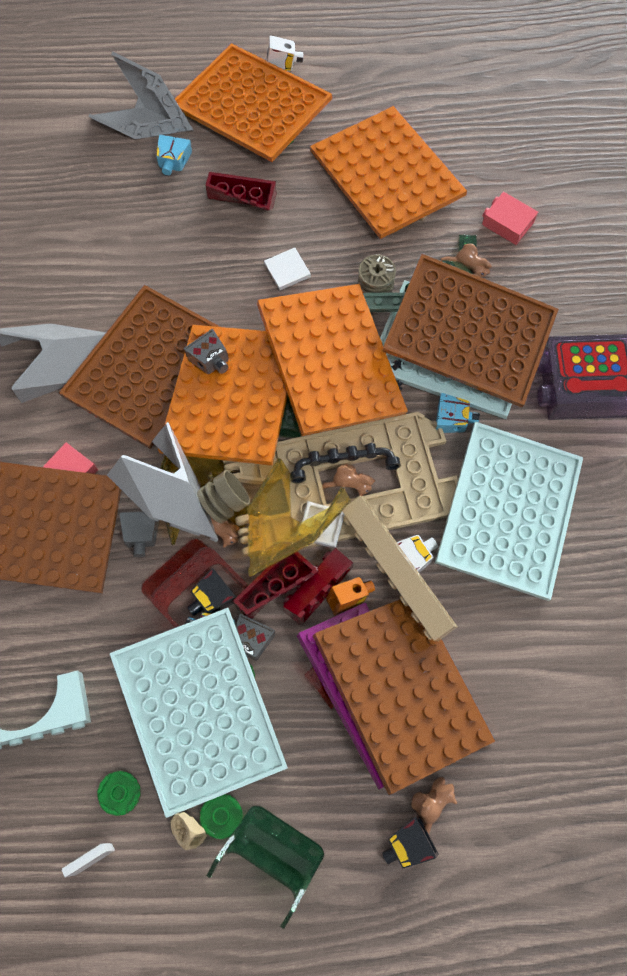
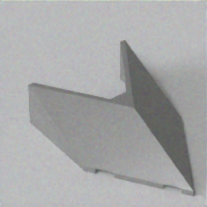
M112 51L111 55L135 91L138 100L135 108L95 115L89 114L90 118L134 139L193 130L159 74Z
M57 324L1 328V347L22 339L38 341L42 347L41 353L12 386V390L20 402L23 403L63 388L106 332Z
M168 422L152 442L179 468L174 474L122 455L107 476L150 519L155 521L163 520L170 523L172 527L198 536L202 534L210 537L209 540L217 542L218 538L210 515L203 508L197 495V491L200 489L198 480Z

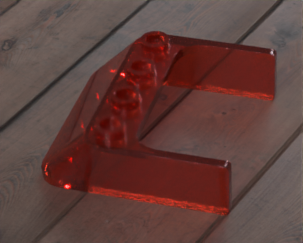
M194 539L189 541L142 584L141 589L152 605L174 628H177L179 625L168 614L169 605L213 565L219 564L243 590L248 587V584L214 549L201 540Z

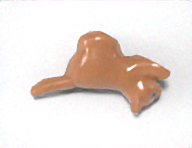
M465 244L455 257H443L440 260L442 262L457 263L461 267L471 270L474 275L479 277H485L487 274H490L489 269L492 267L489 261L478 257L477 248L474 244Z
M346 463L336 469L333 481L323 483L322 488L336 486L351 487L359 492V496H363L372 490L371 485L375 482V479L363 473L357 474L355 467Z
M210 516L216 535L223 539V548L238 542V531L241 529L239 526L229 523L227 520L222 524L218 523Z
M439 777L433 782L431 791L428 794L418 792L413 796L411 807L425 823L424 826L428 834L433 823L440 817L443 808L448 803L457 804L454 785H445V779Z

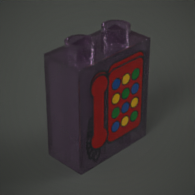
M627 334L549 337L536 374L542 373L543 384L538 386L537 391L538 405L540 407H547L548 420L627 417Z

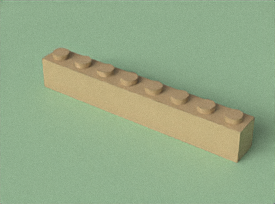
M359 496L343 508L344 520L349 526L352 525L355 528L354 534L360 542L364 541L367 545L365 550L372 558H376L378 561L376 565L383 574L386 572L389 576V584L394 590L398 589L401 593V596H399L405 606L409 605L413 610L411 615L417 623L421 622L425 627L423 632L428 639L439 641L456 629L458 626L367 500Z

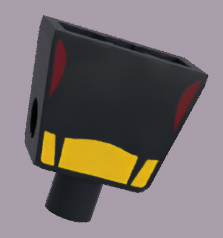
M212 568L191 590L195 601L188 605L187 609L193 616L202 610L213 614L233 605V600L236 596Z
M419 815L389 837L388 840L391 847L382 852L383 858L388 865L398 860L402 868L433 860L439 855Z

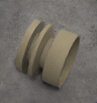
M379 254L366 257L360 263L358 270V284H360L362 292L393 293L396 277L395 264L388 257Z
M227 470L215 477L214 483L208 482L205 487L203 486L197 491L199 501L205 511L216 522L221 524L228 518H231L234 515V511L239 512L250 504V498L244 486L234 474Z

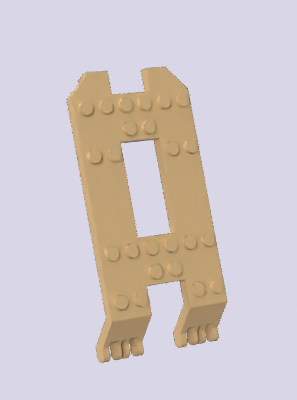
M414 412L277 442L272 466L223 460V463L226 464L224 466L225 470H240V473H235L234 475L242 483L260 485L281 480L288 513L270 517L247 514L235 518L236 524L239 526L247 523L252 524V527L239 529V536H244L240 538V543L256 542V546L242 549L243 556H277L289 545L297 551L322 546L298 540L307 502L342 510L356 498L326 504L319 471L338 468L346 463L352 465L386 457L385 455H377L375 458L363 457L355 461L341 460L335 464L327 462L321 463L318 466L306 465L301 468V470L305 471L306 481L297 484L292 483L290 473L294 470L296 462L307 458L308 453L311 451H318L320 456L327 455V450L336 448L339 453L346 452L348 446H356L358 451L365 450L364 446L368 443H375L376 448L384 447L390 449L396 457L400 458L401 467L395 470L400 488L362 496L367 500L388 531L447 518L458 478L456 475L438 479L429 450L430 447L446 443L443 429L438 428L436 430V421L433 422L425 418V415ZM344 519L338 542L357 538L354 534L355 528L352 525L349 526Z

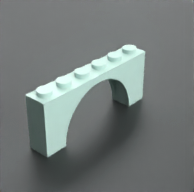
M79 671L58 675L57 693L46 715L34 725L22 730L5 731L0 729V749H2V745L16 746L22 744V740L30 738L31 741L44 738V734L58 735L64 733V729L71 727L72 730L85 727L86 723H90L83 674Z

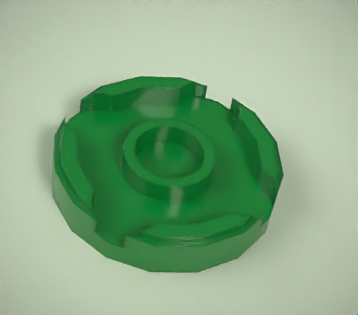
M117 771L107 775L100 782L97 790L100 807L106 813L114 816L126 815L133 811L141 797V786L137 778L131 773Z
M223 794L206 801L201 808V827L212 838H229L238 831L242 824V807L230 795Z

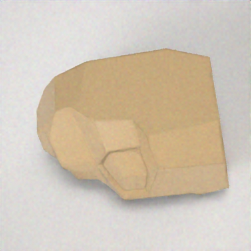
M179 812L173 816L171 830L178 844L184 850L195 849L203 843L207 837L206 832L194 817H190L185 812Z

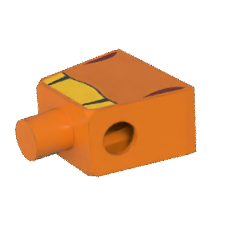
M357 577L333 586L326 600L334 616L362 604L369 593L375 591V586L371 580L363 583L362 579Z

